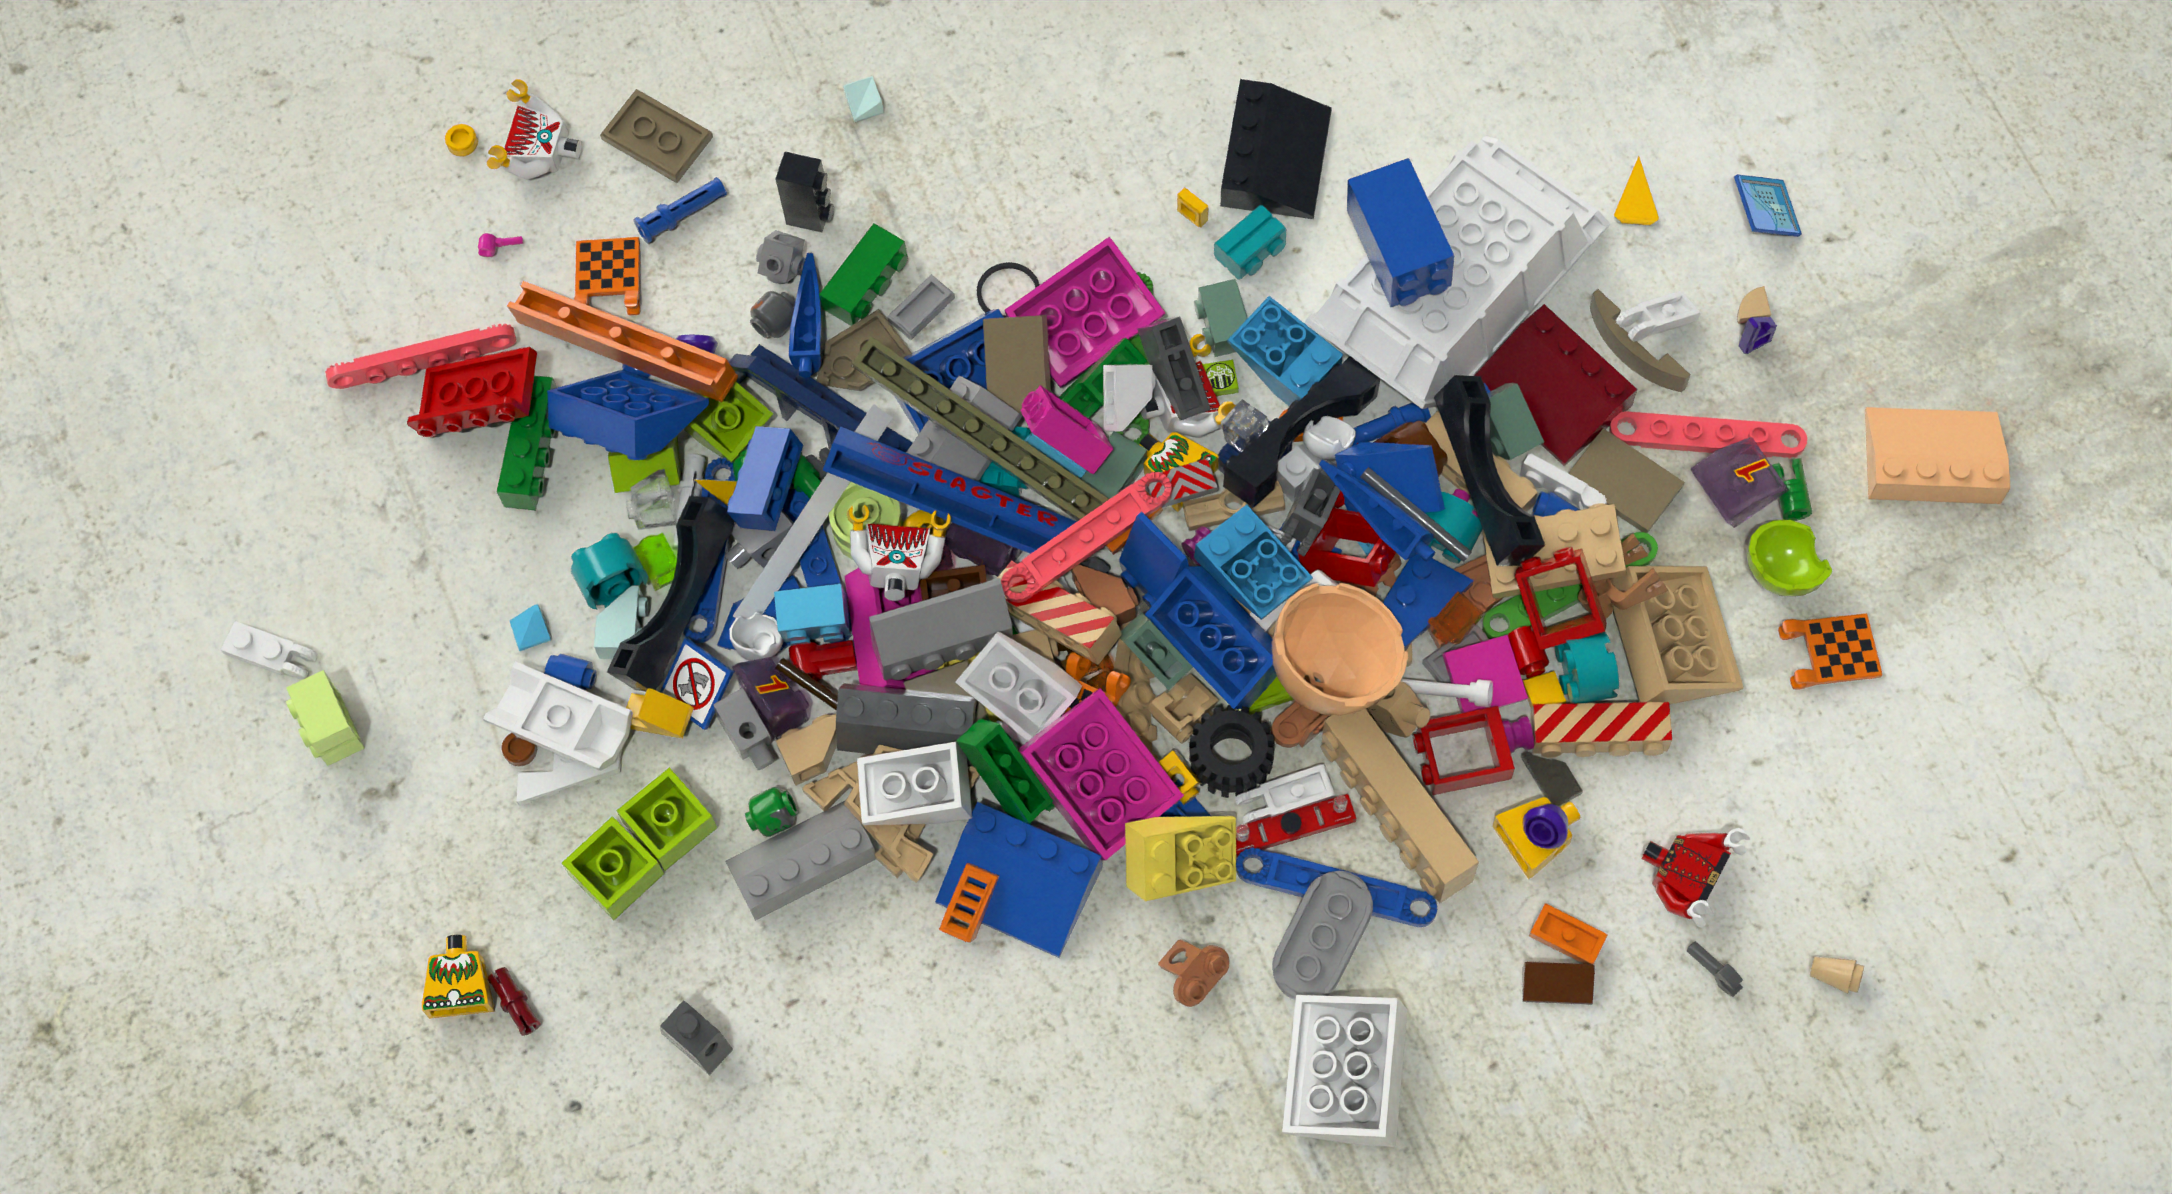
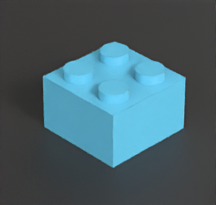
M841 584L774 592L778 632L785 642H790L791 646L810 643L811 639L823 638L824 642H838L844 640L843 636L851 635L848 600Z

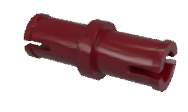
M506 967L495 970L498 977L491 973L487 980L501 999L500 1006L502 1010L510 1014L521 1036L531 1034L533 1030L530 1026L537 1030L541 1023L527 1004V995L523 990L518 989Z

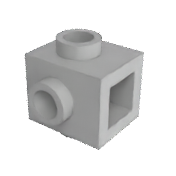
M777 230L764 238V243L760 245L757 252L756 261L759 262L757 274L767 276L769 281L778 284L787 283L796 275H800L805 262V258L802 257L805 239Z

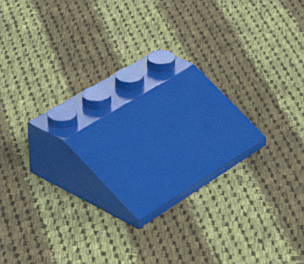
M999 309L990 310L904 357V359L948 389L951 388L958 376H961L987 390L983 319L1004 317ZM895 397L919 435L929 419Z
M624 370L547 390L549 428L562 432V435L566 437L580 438L586 444L605 447V450L608 452L625 454L631 460H643L647 458L648 454L661 451L709 405V398Z
M977 802L972 812V818L968 820L962 832L935 902L948 908L967 863L999 875L981 924L1060 958L1102 870V856ZM971 877L968 882L982 889H985L987 885ZM967 891L964 893V896L980 902L981 897ZM960 904V910L974 915L975 910Z

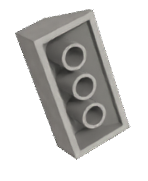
M958 376L949 389L1010 432L1013 431L1022 417L1020 413L989 391L961 376ZM930 420L927 421L906 452L975 481H979L991 463Z
M1000 578L869 617L872 647L884 681L888 679L900 680L908 677L912 672L922 669L933 670L951 660L969 659L976 653L981 652L997 632L1013 639L1012 624Z
M845 801L725 861L755 921L876 860L873 844L863 825L844 805Z

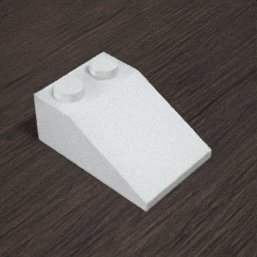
M997 632L955 682L1027 741L1058 719L1076 699L1082 687L1078 681L1057 664L1000 632Z
M957 742L857 758L863 825L940 824L972 818L967 756Z

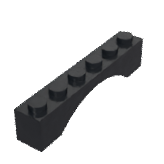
M1351 356L1341 365L1336 364L1333 366L1324 380L1315 382L1309 389L1308 394L1300 401L1295 400L1283 416L1279 419H1273L1267 426L1266 431L1259 437H1253L1241 453L1237 456L1233 455L1227 460L1223 468L1225 472L1223 487L1254 508L1274 490L1278 462L1292 441L1304 432L1308 423L1312 420L1314 421L1313 425H1316L1323 416L1339 418L1358 415L1377 398L1381 378Z
M1454 375L1434 396L1436 405L1496 565L1521 566V562L1536 555L1545 546V542L1535 516L1524 511L1514 502L1498 475L1490 440L1491 402L1481 376Z
M689 496L676 523L678 538L677 563L669 592L660 609L648 624L635 635L620 642L607 670V673L634 690L644 692L648 688L656 690L661 684L669 661L677 650V644L682 633L691 620V614L696 603L705 590V584L709 575L718 562V556L723 545L732 532V526L735 521L727 513L726 508L710 497Z

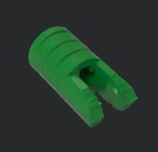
M801 452L791 485L794 486L797 492H804L810 499L821 483L818 479L820 474Z
M1802 459L1793 460L1792 467L1796 479L1786 481L1781 464H1773L1772 467L1783 519L1797 521L1809 517L1812 514V508Z

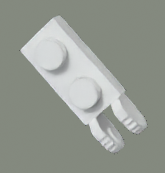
M1682 291L1638 303L1635 307L1624 310L1618 315L1616 323L1622 328L1632 325L1637 320L1640 321L1639 324L1633 326L1628 334V337L1634 342L1643 340L1649 334L1654 335L1696 322L1701 312Z
M1532 453L1528 454L1525 459L1520 476L1529 479L1535 488L1542 487L1551 491L1567 502L1576 505L1580 510L1588 509L1590 506L1598 503L1607 504L1605 495H1602L1598 490L1588 486L1587 483Z
M237 621L234 622L221 648L223 654L282 676L287 674L302 680L307 678L309 673L303 667L290 663L292 657L296 656L306 661L315 662L318 656L316 652L307 647Z
M1320 764L1260 784L1259 788L1244 792L1236 796L1235 800L1237 805H1247L1263 797L1266 808L1251 811L1243 816V822L1247 824L1335 797V793L1324 764Z

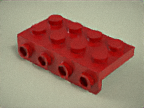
M529 346L426 368L419 415L409 416L407 425L417 431V434L420 436L434 437L440 433L460 432L465 428L485 427L490 423L500 421L511 422L515 418L529 416L537 351Z

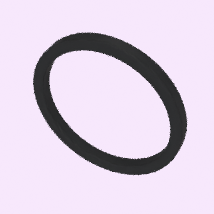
M1005 262L992 266L984 272L977 284V300L981 309L985 313L990 311L982 299L981 291L985 280L994 272L1002 269L1020 270L1032 279L1036 288L1040 284L1035 274L1026 266L1018 263Z

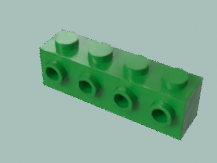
M534 375L529 416L515 418L511 421L497 487V494L506 508L536 511L538 498L542 496L544 468H547L550 457V439L555 434V430L549 428L547 390L557 388L553 377Z

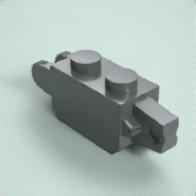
M1329 460L1326 461V462H1328V463H1330V464H1332V465H1334V466L1337 467V465H1336L1335 463H1333V462H1331V461H1329ZM1322 468L1321 470L1312 469L1300 487L1281 529L1283 534L1280 542L1286 546L1291 542L1292 538L1300 541L1297 553L1302 556L1306 555L1311 544L1324 527L1340 493V489Z

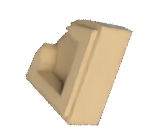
M1765 286L1750 291L1743 298L1737 313L1738 324L1747 323L1751 317L1771 316Z

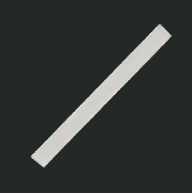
M873 404L855 432L878 441L893 417ZM830 473L826 474L735 611L733 617L742 616L743 618H749L755 612L764 613L774 598V592L780 589L850 481Z

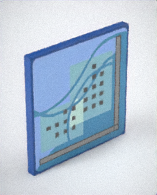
M1739 174L1734 176L1752 232L1797 237L1802 235L1784 180Z

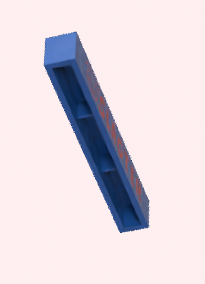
M841 426L823 467L825 472L930 514L937 510L936 516L947 520L949 513L952 523L1030 554L1077 522Z

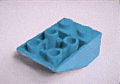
M1270 296L1263 301L1227 340L1272 393L1288 406L1295 400L1300 401L1308 394L1309 389L1315 382L1324 380L1333 366L1336 364L1341 365L1344 355Z
M1247 504L1195 545V560L1229 594L1261 620L1313 579L1308 571Z

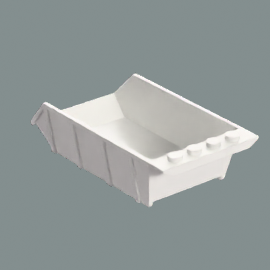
M1484 136L1478 144L1471 141L1462 151L1458 150L1454 154L1449 166L1425 191L1454 253L1452 286L1440 294H1428L1419 297L1412 304L1390 307L1366 255L1345 279L1340 278L1331 296L1321 309L1305 320L1307 325L1421 409L1437 406L1434 396L1454 375L1474 376L1610 225L1598 209L1498 139Z

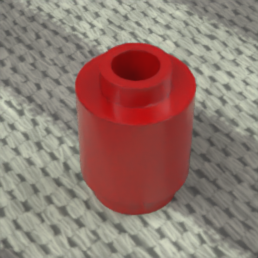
M1524 626L1511 631L1508 634V638L1520 675L1533 678L1543 674L1546 671L1545 667L1549 664V659L1545 649H1539L1532 627Z

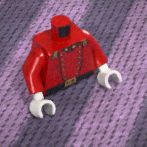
M1740 828L1733 829L1729 833L1677 835L1670 850L1650 841L1641 859L1660 868L1652 884L1656 887V893L1667 911L1686 919L1693 918L1695 924L1702 928L1706 923L1701 915L1707 913L1713 916V911L1706 901L1731 855V852L1727 850L1732 848L1736 854H1745L1747 849L1742 844L1737 843L1743 839L1750 840V837Z

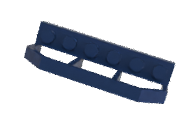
M760 344L750 355L735 354L729 361L733 370L738 375L736 380L738 384H741L748 377L776 395L783 419L788 421L795 411L799 410L822 425L829 449L832 447L840 426L855 432L867 414L813 378L799 376V369H795L793 365ZM886 427L878 439V442L903 452H907L912 445L911 441L889 427Z

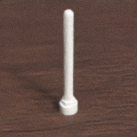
M1411 679L1400 680L1410 686L1416 694L1466 698L1478 707L1489 708L1492 703L1493 682L1491 680L1478 679L1477 682H1471L1470 685Z

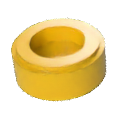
M454 125L445 135V143L453 155L467 156L477 148V136L469 125Z

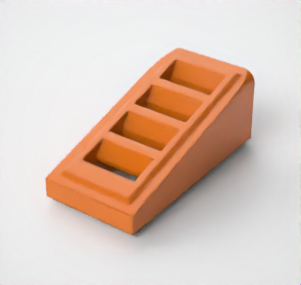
M967 863L939 930L969 943L976 939L999 875ZM970 877L987 884L986 888L982 889L968 883ZM965 891L981 897L980 902L964 896ZM960 904L975 910L974 915L960 910ZM954 919H960L964 922L969 923L970 925L969 927H966L962 924L955 922Z

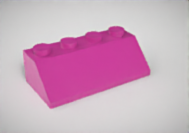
M859 567L845 575L859 684L906 689L904 685L905 680L934 671V669H922L912 672L908 677L900 680L888 679L884 681L872 647L869 617L921 602L920 580L917 589L905 590L903 599L892 601L885 597V588L870 585L868 575L863 574Z

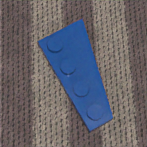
M1417 554L1408 560L1383 601V604L1393 613L1402 627L1401 637L1405 651L1419 635H1422L1430 627L1433 621L1442 613H1445L1453 605L1454 601L1473 585L1474 580L1433 558L1426 562Z

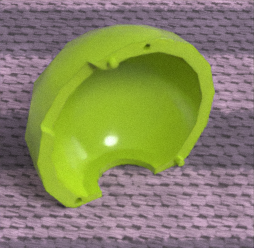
M1773 520L1761 525L1751 536L1747 553L1749 568L1763 588L1778 596L1796 597L1816 591L1832 573L1828 560L1821 561L1816 554V537L1810 526L1792 520Z

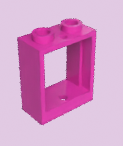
M1039 385L1035 392L1031 391L1023 400L1020 411L1031 432L1091 474L1097 471L1112 452L1113 448L1098 424L1043 386Z

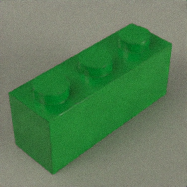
M873 223L820 292L819 297L822 309L850 326L857 323L859 319L865 318L870 312L871 303L877 295L881 296L887 290L893 274L896 271H901L908 259L905 241Z
M979 719L956 740L1009 816L1030 824L1053 802V799L999 723Z

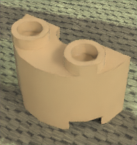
M1190 673L1177 682L1167 694L1163 692L1152 700L1147 710L1176 740L1183 744L1193 734L1195 724H1201V717L1204 714L1208 713L1210 716H1213L1211 710L1219 700Z

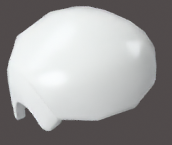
M1323 416L1316 425H1313L1314 421L1311 420L1302 436L1304 445L1312 455L1320 459L1334 461L1336 460V453L1352 447L1356 431L1350 424L1340 419Z
M755 612L749 618L738 616L729 628L732 645L742 658L751 662L764 661L775 656L784 642L778 632L775 618L762 615L759 612Z

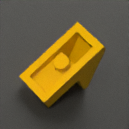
M650 688L647 689L645 695L631 693L626 706L627 709L633 712L631 730L682 739L694 709L691 705Z

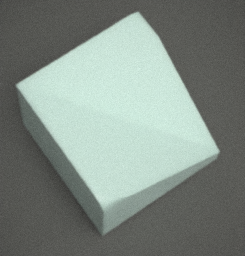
M873 76L843 86L845 98L854 122L884 113L882 100Z

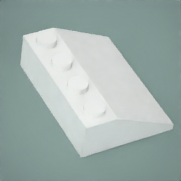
M1296 995L1282 1130L1284 1134L1356 1145L1396 1147L1408 1011L1398 998Z

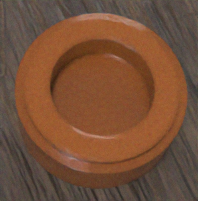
M510 733L503 740L502 753L510 764L525 766L535 758L537 745Z

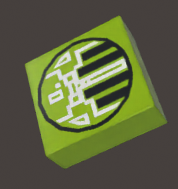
M1233 359L1202 364L1216 396L1238 393L1239 387Z

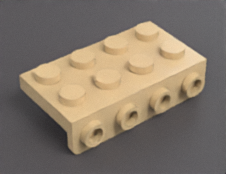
M1598 503L1590 506L1588 509L1578 511L1566 509L1557 512L1556 515L1545 517L1534 515L1545 546L1533 557L1539 556L1541 560L1554 557L1553 553L1562 548L1573 547L1574 551L1582 548L1593 581L1627 575L1614 504ZM1483 530L1494 599L1520 595L1521 592L1515 573L1517 568L1521 566H1497ZM1575 563L1530 576L1534 592L1582 583Z

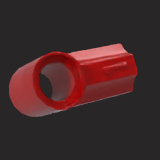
M852 640L824 645L810 642L793 645L788 649L790 663L816 681L820 680L823 675L857 670Z

